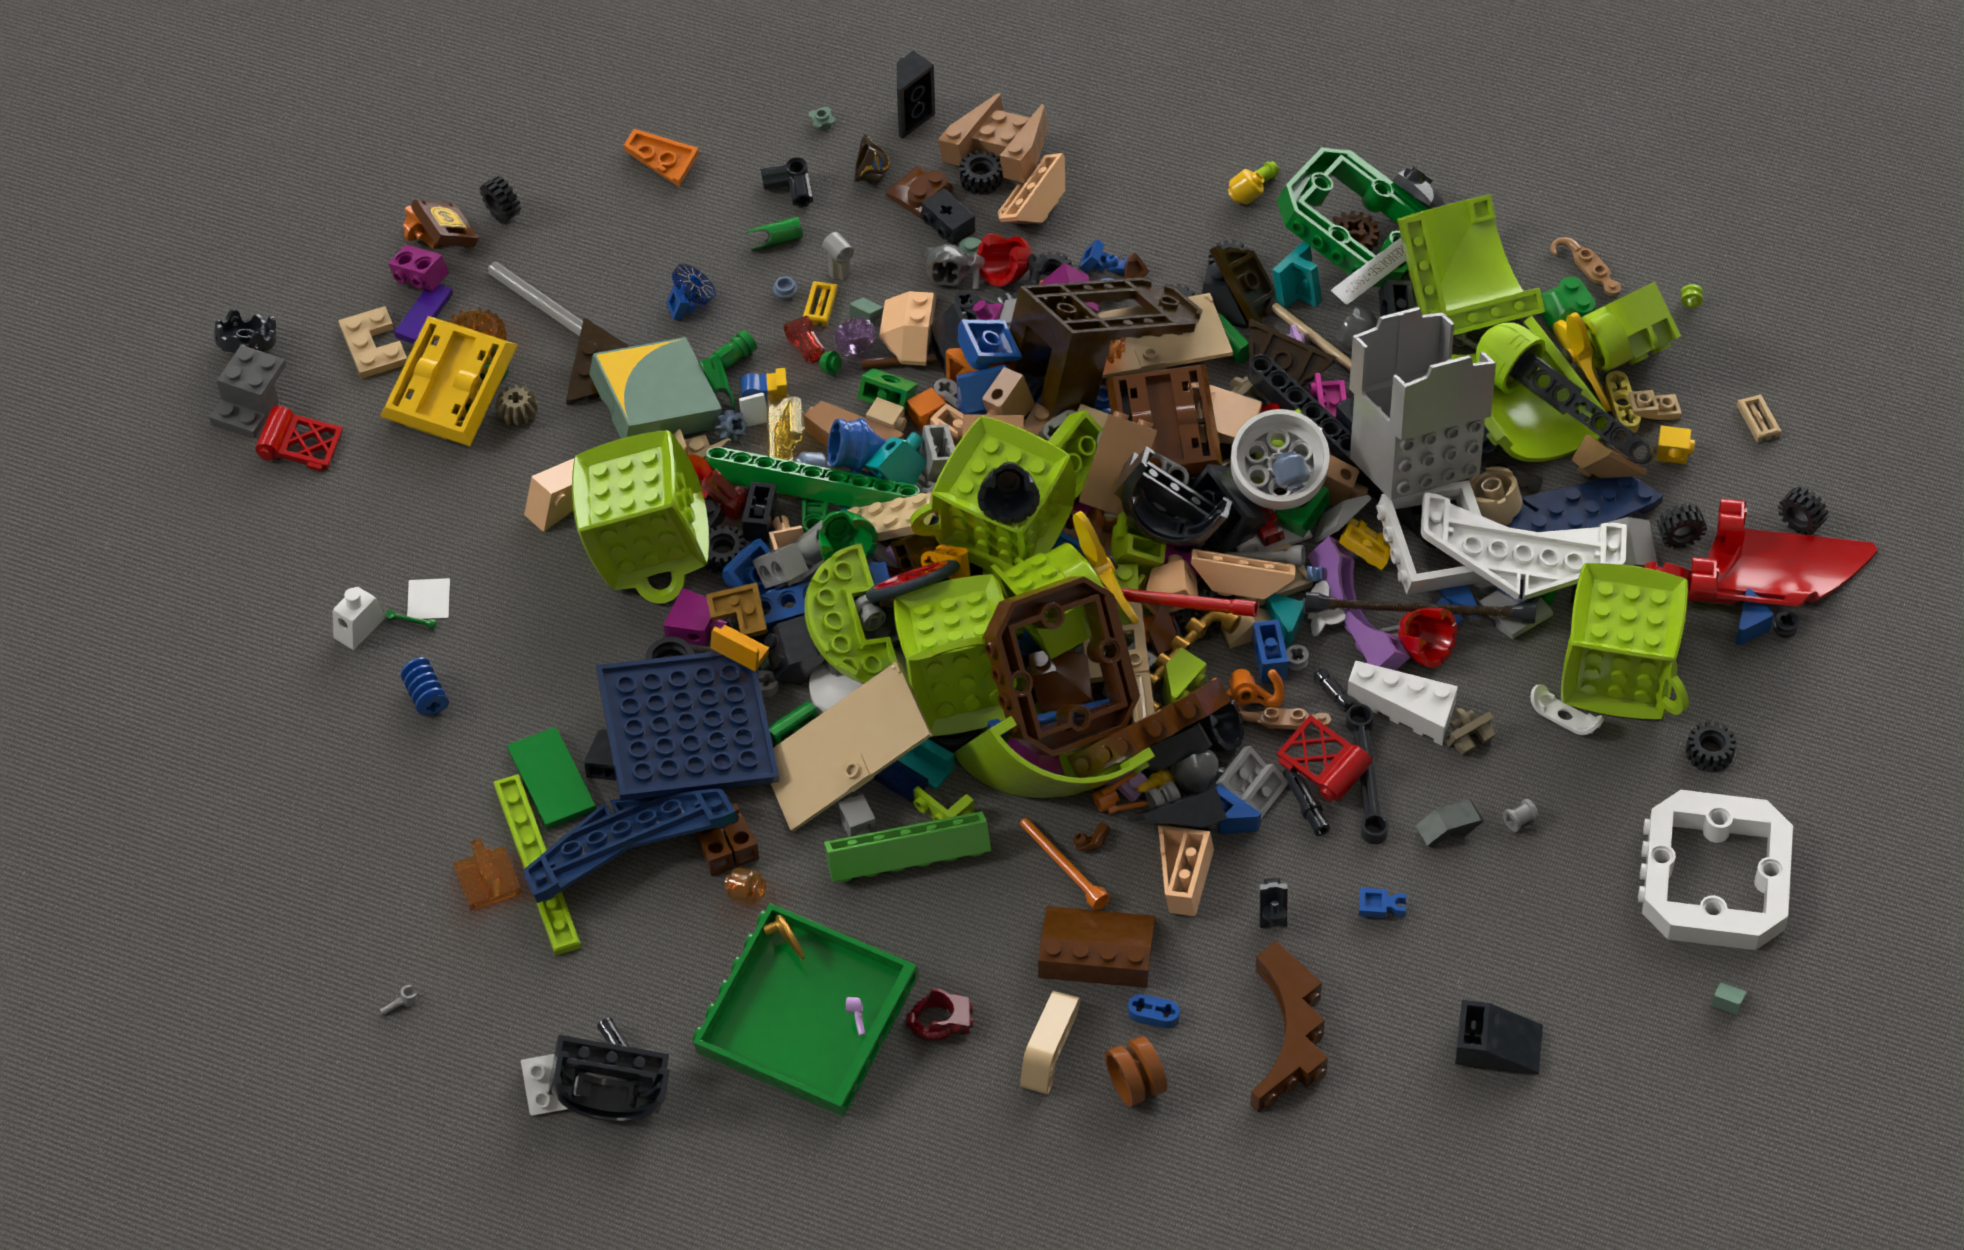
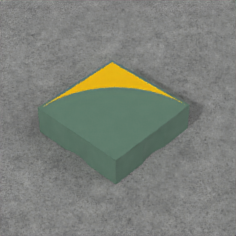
M686 337L593 353L589 374L601 399L610 410L612 422L620 438L666 430L674 434L679 429L682 435L713 430L717 426L719 421L717 416L721 415L722 408Z

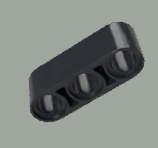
M1198 720L1175 734L1149 746L1154 757L1147 761L1149 766L1144 769L1147 775L1176 764V762L1182 761L1193 754L1197 755L1207 750L1212 745V742L1201 722Z

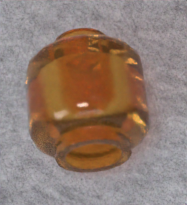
M737 867L725 878L724 888L731 901L753 905L763 898L766 892V881L759 871Z

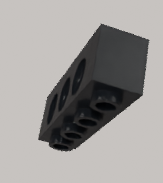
M1387 280L1378 291L1380 317L1414 308L1412 281Z

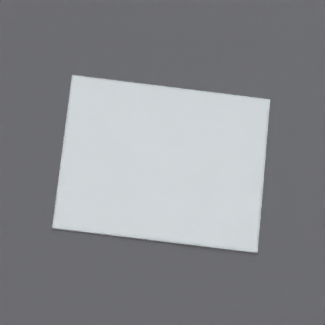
M450 578L409 580L407 616L419 619L449 618Z

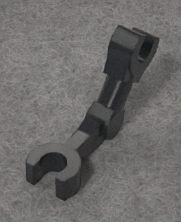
M1030 254L1028 265L1031 274L1026 285L1023 286L1039 285L1040 275L1044 274L1049 265V259L1046 255H1042L1040 263H1035L1036 256ZM1018 291L1013 294H1003L997 299L999 303L1004 304L1005 300L1016 299Z

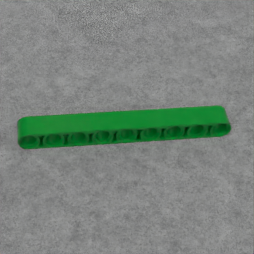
M713 447L706 452V461L711 466L714 480L726 482L730 480L733 484L750 487L751 481L776 484L777 493L822 502L825 501L848 507H863L876 502L883 503L893 501L896 498H907L920 494L919 488L915 485L723 447Z

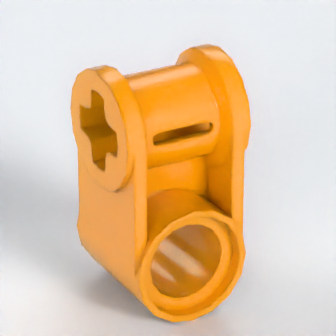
M942 543L934 551H927L921 556L922 566L940 561L956 560L960 564V569L947 577L951 580L970 576L968 549L964 547H955Z

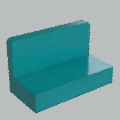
M927 739L896 760L894 765L925 785L937 790L955 770V758L953 753Z

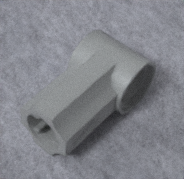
M833 232L824 239L822 246L828 254L830 277L832 279L844 280L849 277L851 270L850 259L854 254V249L840 233Z

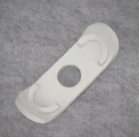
M1543 684L1535 685L1531 691V703L1540 715L1578 735L1593 734L1594 730L1600 728L1604 721L1601 715L1594 717L1592 714L1586 715L1568 704H1564L1556 699L1555 695L1550 693ZM1561 711L1569 712L1573 718L1570 720H1564L1558 716V713Z

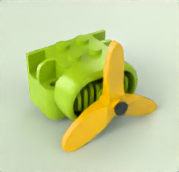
M1655 282L1583 317L1575 312L1567 316L1566 322L1559 320L1553 324L1555 336L1564 348L1563 353L1569 364L1575 362L1582 369L1607 413L1612 411V408L1598 379L1595 367L1600 372H1607L1628 361L1633 365L1648 358L1647 352L1652 351L1653 354H1656L1671 347L1670 341L1681 337Z
M1082 511L1073 515V523L1085 558L1071 544L1064 543L1045 554L1040 552L1025 561L1017 557L1014 559L1015 566L1004 572L996 564L991 566L993 574L996 576L1001 587L1004 600L1070 576H1085L1113 593L1114 598L1133 624L1140 622L1125 599L1113 571L1118 569L1115 559L1112 555L1106 556L1092 524ZM1084 605L1065 611L1064 621L1057 629H1038L1031 624L1022 628L1050 659H1053L1092 636ZM1046 610V612H1045V619H1046V620L1048 619V612H1047V610Z

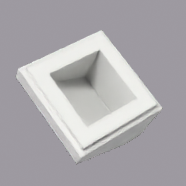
M764 393L739 399L740 413H743L742 418L748 423L746 427L769 421Z

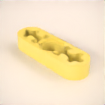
M1612 371L1607 374L1604 387L1614 419L1634 434L1639 430L1641 417L1634 415L1628 393L1632 392L1629 379L1621 371ZM1615 382H1617V384L1620 385V389L1618 391ZM1618 399H1625L1629 404L1621 406L1616 401ZM1627 414H1628V419H1629V422H1630V423H1628V421L1625 420V416H1626Z

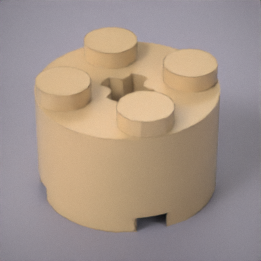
M1504 467L1486 468L1485 473L1469 479L1481 516L1504 526L1509 525L1513 521V517L1522 508V497L1518 482L1512 471Z

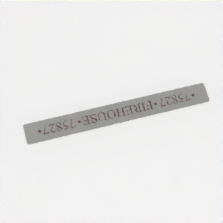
M1398 239L1331 289V291L1345 304L1352 302L1406 261L1402 239Z

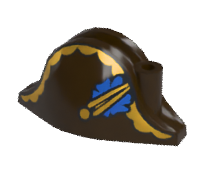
M864 134L856 161L854 181L871 180L878 183L890 168L891 161L887 153L876 145L869 136Z

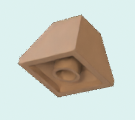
M1588 434L1571 459L1579 465L1577 470L1588 477L1594 474L1599 478L1643 476L1647 473L1646 469L1623 453Z

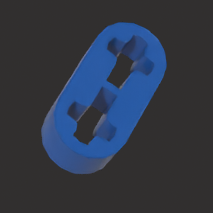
M1137 994L1131 997L1128 1002V1015L1135 1022L1161 1028H1172L1179 1022L1180 1009L1171 1000ZM1139 1005L1144 1006L1141 1012L1136 1011ZM1166 1011L1171 1012L1168 1018L1163 1017Z

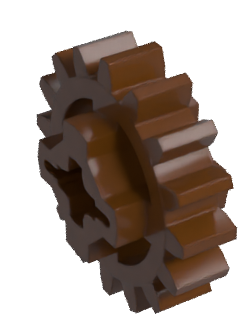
M1351 211L1350 215L1341 212V218L1333 217V224L1344 227L1353 239L1372 252L1373 246L1378 245L1380 230L1377 229L1378 223L1372 222L1371 216L1364 218V212L1355 215V212Z

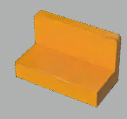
M725 624L721 629L714 627L712 630L710 648L753 671L758 669L769 654V647Z

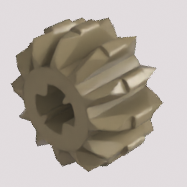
M516 384L512 389L506 386L505 392H499L495 407L500 420H504L507 425L514 423L518 427L521 422L528 424V419H535L536 412L538 411V401H536L534 391H529L527 386L519 388Z

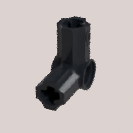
M794 157L784 165L761 169L764 190L789 185L793 205L801 208L807 207L813 202L806 160L803 158Z

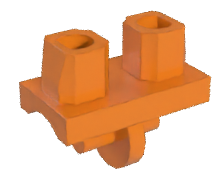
M411 206L406 207L404 210L406 220L403 224L405 229L404 237L408 241L419 239L432 248L437 247L438 245L430 237L412 211Z

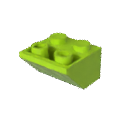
M1182 647L1165 666L1162 687L1164 707L1204 685L1207 679V675H1205L1207 663Z

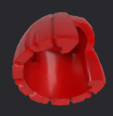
M992 233L984 236L976 253L982 256L985 261L984 266L979 269L982 278L986 279L985 281L993 286H1006L1022 278L1029 269L1028 258L1032 254L1028 242L1019 236H1013L1010 239Z
M1444 608L1418 609L1407 613L1401 618L1398 637L1412 659L1425 667L1435 668L1440 666L1441 662L1444 663L1445 659L1451 654L1450 650L1454 649L1457 639L1455 636L1457 634L1456 619L1452 612Z

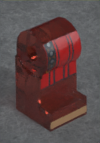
M1257 505L1268 519L1257 532V536L1262 544L1266 547L1284 540L1285 535L1273 509Z

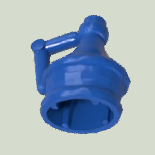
M842 418L835 419L828 438L829 464L834 468L842 466L850 469L851 473L878 478L874 474L862 469L865 467V463L887 440L877 435L863 418H858L854 421H846Z

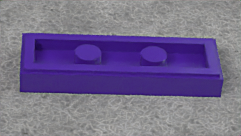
M439 284L433 291L424 289L394 331L395 337L415 344L427 317L436 318L453 295L452 288Z

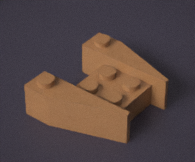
M997 93L955 121L941 135L938 142L942 162L960 166L962 158L964 156L967 157L968 153L974 154L976 150H979V154H983V150H987L988 155L993 152L995 157L999 156L1004 178L1025 183L1037 167L1048 130L1045 105L1041 104L1031 118L1004 112L1001 94Z

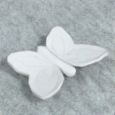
M1322 580L1314 586L1311 592H1319L1329 597L1330 587L1326 581ZM1339 608L1320 613H1307L1308 619H1312L1311 630L1313 636H1318L1326 624H1338L1346 619L1343 610Z

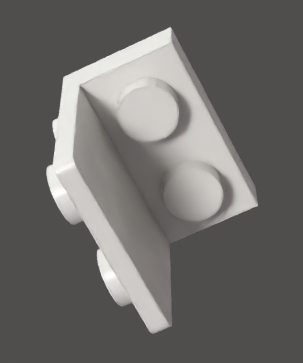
M554 1054L521 1060L530 1115L567 1109L554 1095L548 1094ZM578 1076L576 1077V1080H575V1086H574V1092H573L574 1095H575V1093H576V1086H577Z

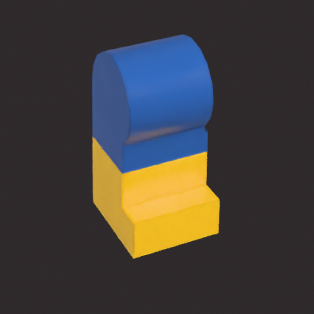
M785 368L775 369L776 373L761 375L750 373L744 375L741 378L742 398L764 393L766 402L788 401Z

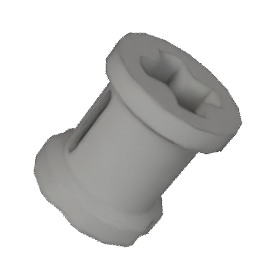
M1524 799L1521 805L1503 812L1504 821L1513 832L1519 831L1522 825L1529 821L1534 822L1539 817L1536 806L1529 799Z

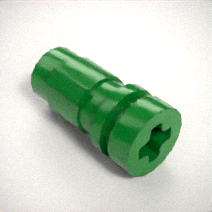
M742 330L736 336L730 338L728 344L720 347L709 357L711 360L712 356H720L725 371L737 363L739 359H745L748 355L755 352L757 344L750 333Z

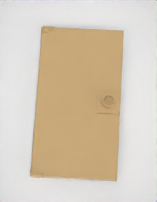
M1206 293L1188 297L1203 310L1201 319L1194 332L1183 333L1182 335L1166 334L1161 337L1142 336V338L1112 339L1102 379L1136 372L1157 371L1170 366L1233 356L1232 348L1214 306L1211 294ZM1141 305L1098 312L1096 314L1100 318L1147 315L1150 313L1144 310Z
M898 661L773 748L779 772V782L771 783V786L792 832L805 825L850 792L856 791L873 779L876 774L932 736L905 676L903 667Z

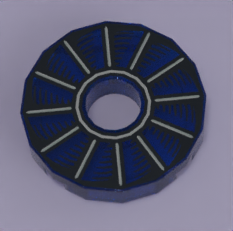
M684 263L678 264L671 273L674 285L677 289L682 288L685 291V297L689 300L705 305L708 302L710 303L715 297L716 289L712 282L695 267Z

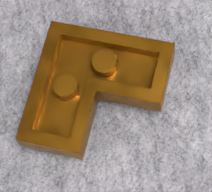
M757 582L706 594L712 622L737 616L742 634L754 637L768 633Z

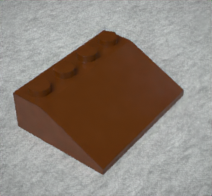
M1047 906L1040 941L1038 978L1148 988L1155 916Z

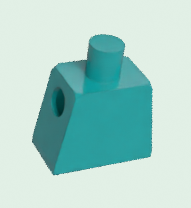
M914 432L909 435L906 441L891 437L865 463V466L878 478L915 485L926 465V459L917 452L924 440Z

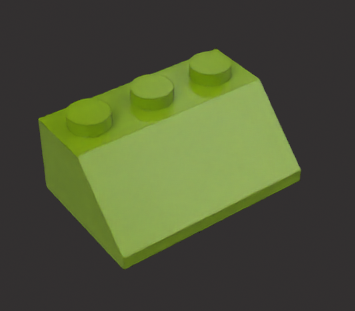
M1086 410L1069 414L1048 440V442L1070 455L1076 479L1075 499L1083 490L1098 446V434L1103 431L1102 427Z

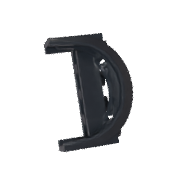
M1146 446L1140 454L1134 452L1123 465L1114 492L1122 500L1124 513L1130 523L1141 534L1155 542L1177 547L1194 545L1200 549L1228 518L1232 501L1224 497L1216 505L1149 462L1154 455V451ZM1147 500L1151 502H1156L1157 504L1165 508L1170 515L1177 516L1178 518L1168 516L1158 511ZM1183 523L1184 527L1182 533L1178 534L1181 524Z
M559 1034L555 1045L548 1094L554 1095L567 1109L588 1118L611 1122L643 1119L653 1113H659L666 1099L670 1070H667L669 1054ZM585 1073H593L610 1077L627 1079L629 1081L603 1079ZM578 1076L577 1086H576V1093H575V1095H574L573 1092H574L575 1080H576V1077ZM634 1085H635L636 1088H637V1089H636V1095H635V1102H634V1104L631 1106L632 1096H633V1089H634Z

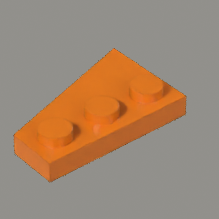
M633 129L624 144V151L678 187H680L699 156V148L637 129Z

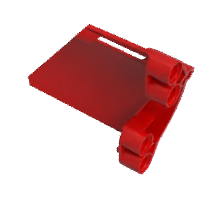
M1721 498L1717 533L1707 558L1693 557L1688 601L1733 605L1738 601L1798 607L1804 606L1806 601L1815 602L1849 581L1878 553V549L1874 542L1744 528L1747 509H1745L1746 502ZM1748 588L1752 589L1758 596L1784 598V600L1745 596L1742 594H1745Z

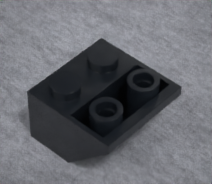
M958 303L952 304L930 326L931 344L945 377V352L948 349L961 348L958 343V325L961 320H968L967 313L961 311Z

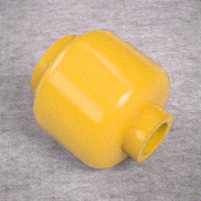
M1244 169L1229 181L1230 188L1228 193L1237 204L1249 205L1263 194L1264 179L1259 172Z

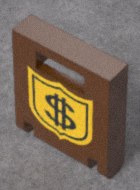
M424 200L413 201L411 205L412 211L435 244L460 247L476 246L479 237L455 203L448 204L447 202ZM448 231H458V232H460L461 234H459V233H448Z

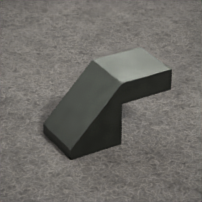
M1469 799L1435 809L1417 823L1416 827L1426 845L1434 848L1451 833L1465 837L1484 820L1473 801Z

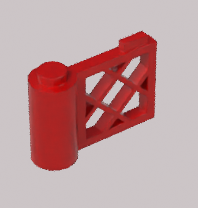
M274 406L270 410L255 451L261 459L266 461L276 460L280 457L307 464L309 469L322 471L323 468L328 470L342 435L343 427L294 415L286 407ZM299 424L309 427L311 431L299 435L296 428ZM326 431L335 434L333 438L323 441L319 435ZM315 436L319 444L307 448L304 440ZM297 443L303 449L297 453L287 451L289 446ZM323 449L326 453L325 460L314 458L311 453Z
M1312 715L1308 716L1277 752L1279 764L1289 771L1293 768L1319 786L1321 796L1329 802L1333 800L1339 802L1373 762L1365 750L1357 745L1350 744ZM1310 725H1313L1320 730L1321 738L1305 740L1304 732ZM1336 742L1343 747L1337 754L1326 755L1325 743ZM1322 744L1323 755L1307 757L1306 745ZM1303 746L1304 757L1292 758L1286 753L1291 747ZM1324 761L1325 769L1318 776L1309 771V762Z

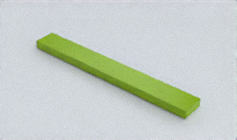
M517 774L494 781L493 783L525 870L528 865L547 850L520 776ZM562 891L551 900L540 903L536 902L554 955L557 956L580 949L581 944Z

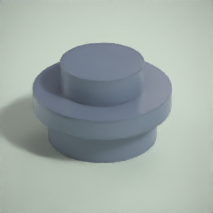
M788 276L778 278L773 285V293L780 299H790L796 295L798 290L796 282Z

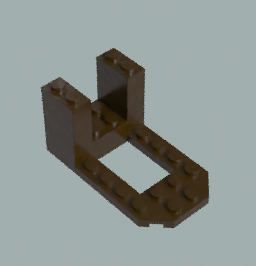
M1143 277L1020 286L1009 330L1022 358L1016 361L1003 362V365L1019 374L1023 370L1037 377L1046 375L1040 402L1050 413L1059 415L1067 410L1077 412L1081 404L1094 408L1112 339L1142 338V336L1161 337L1166 334L1182 335L1183 333H1191L1195 331L1203 310L1176 287L1165 285V288H1160L1152 285L1153 280ZM1134 299L1150 314L1100 318L1084 303L1122 302L1123 300Z

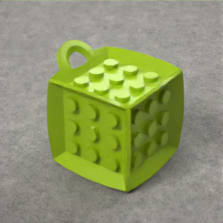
M980 416L968 429L950 455L933 488L930 503L920 507L911 515L909 522L912 531L921 536L935 535L939 544L944 543L968 549L969 562L993 572L991 569L993 564H996L1004 572L1015 566L1014 559L1017 557L1025 561L1040 552L1045 554L1054 546L1074 505L1076 479L1070 455L1054 444L1024 429L993 418ZM1005 462H1014L1023 467L1024 470H1027L1035 480L1040 493V502L1035 513L1031 517L1027 516V520L1016 524L1013 522L1011 524H1004L1001 521L996 522V520L989 519L980 510L977 500L978 490L984 477L993 468H998ZM939 512L938 524L927 525L924 523L927 515Z
M657 431L611 441L584 451L574 457L572 471L574 516L580 539L595 569L613 590L636 588L644 599L658 604L667 603L675 599L685 586L686 574L706 566L709 552V527L702 488L691 461L680 443L670 431ZM671 572L672 580L667 588L658 590L649 584L647 577L658 573Z
M1610 563L1583 564L1576 587L1571 634L1562 673L1561 701L1564 704L1592 712L1639 719H1663L1668 712L1673 715H1679L1686 711L1689 706L1686 689L1677 675L1676 658L1686 617L1687 580L1673 574L1638 566ZM1672 687L1677 695L1675 701L1670 700Z
M993 574L942 581L897 596L894 599L896 628L906 658L910 687L932 736L978 730L987 727V721L999 719L1001 721L1006 719L1004 711L998 702L999 692L991 675L992 666L990 659L984 649L985 640L983 635L999 601L1004 600L999 582ZM1016 678L1013 681L1014 689L1017 684Z

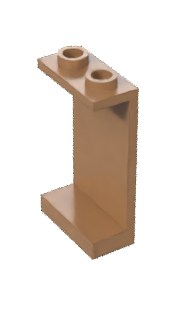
M1114 411L1113 415L1107 414V420L1078 502L1116 515L1124 512L1122 500L1114 492L1123 465L1134 452L1140 454L1146 446L1150 449L1152 448L1157 430L1152 428L1153 423L1139 419L1138 423L1129 421V415Z

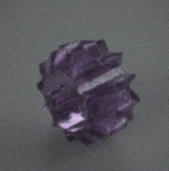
M864 316L858 319L853 317L851 320H845V323L839 324L838 329L834 331L835 344L840 352L845 353L846 356L851 354L857 356L860 352L865 353V350L872 348V344L877 341L873 324L870 320L865 319Z

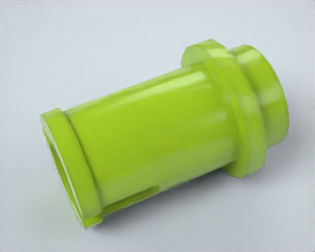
M1273 161L1265 162L1264 166L1257 170L1263 177L1264 182L1269 179L1274 180L1280 173L1277 164Z

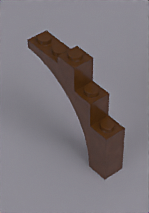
M1216 678L1135 723L1069 755L1067 759L1076 777L1086 778L1140 753L1152 744L1207 717L1231 700L1220 679Z
M1278 941L1272 943L1256 956L1255 971L1268 984L1277 999L1284 1019L1285 1029L1284 1044L1276 1063L1266 1078L1251 1091L1250 1106L1257 1112H1260L1265 1107H1271L1282 1093L1294 1089L1299 1081L1307 1088L1313 1082L1321 1081L1327 1074L1328 1057L1315 1046L1324 1036L1325 1019L1312 1008L1321 999L1322 982Z

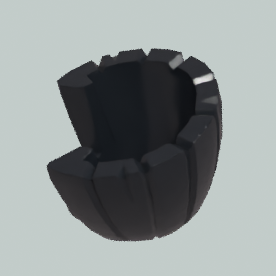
M1005 462L998 468H993L984 477L978 490L977 500L980 510L989 519L996 520V522L1001 521L1004 524H1011L1012 522L1016 524L1027 520V516L1031 517L1039 506L1040 493L1035 480L1027 470H1024L1023 467L1014 462Z
M1229 694L1228 696L1231 700L1229 703L1199 720L1212 742V745L1208 748L1211 751H1232L1237 749L1242 743L1241 740L1244 736L1242 714L1239 713L1240 709L1236 701L1232 700Z

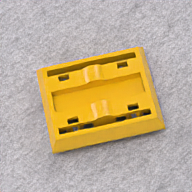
M428 316L380 417L470 447L513 357L517 344ZM437 338L438 343L436 346H434L433 343ZM491 352L496 353L493 359L491 357ZM485 363L490 364L489 368L484 366ZM480 373L486 374L483 382L480 378ZM410 391L413 394L411 400L407 399ZM466 403L471 405L468 413L465 408ZM460 416L465 417L463 424L459 420Z

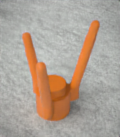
M1133 771L1112 785L1092 793L1093 801L1100 812L1107 810L1109 815L1118 811L1148 806L1147 800L1116 805V802L1119 801V796L1115 789L1137 774Z

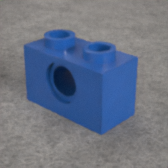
M1279 619L1254 622L1252 643L1261 683L1272 682L1268 676V672L1271 669H1275L1282 680H1287L1289 661Z

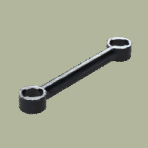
M1364 704L1352 705L1347 711L1346 726L1349 731L1354 733L1355 745L1365 750L1373 760L1369 733L1373 723V711ZM1358 715V717L1364 718L1367 722L1356 723L1351 717ZM1372 762L1360 777L1365 813L1361 825V836L1369 844H1380L1387 838L1389 823L1380 812L1374 762ZM1373 824V827L1380 828L1382 832L1371 833L1366 827Z

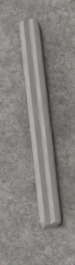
M493 262L488 266V273L580 336L583 324L581 319L498 262Z

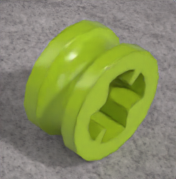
M1690 284L1681 289V303L1683 306L1695 308L1703 303V290L1700 286Z

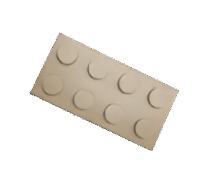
M920 493L912 497L896 498L893 501L876 502L863 507H852L847 511L869 520L877 531L878 541L913 535L915 533L912 531L909 522L910 517L917 509L930 503L931 493ZM934 513L925 517V524L929 525Z

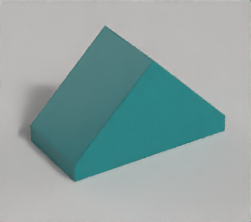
M1273 593L1265 599V610L1269 611L1273 620L1279 619L1286 647L1292 645L1304 618L1305 602Z

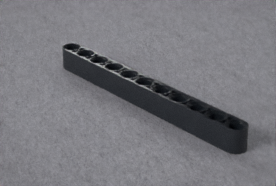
M1263 354L1254 356L1250 361L1248 379L1250 383L1273 404H1277L1281 409L1294 411L1299 409L1301 414L1322 428L1330 455L1357 468L1359 473L1356 481L1368 487V492L1380 501L1381 495L1384 493L1350 459V451H1346L1351 450L1352 432L1270 357ZM1422 505L1395 509L1398 519L1426 545L1437 548L1425 540L1421 534Z

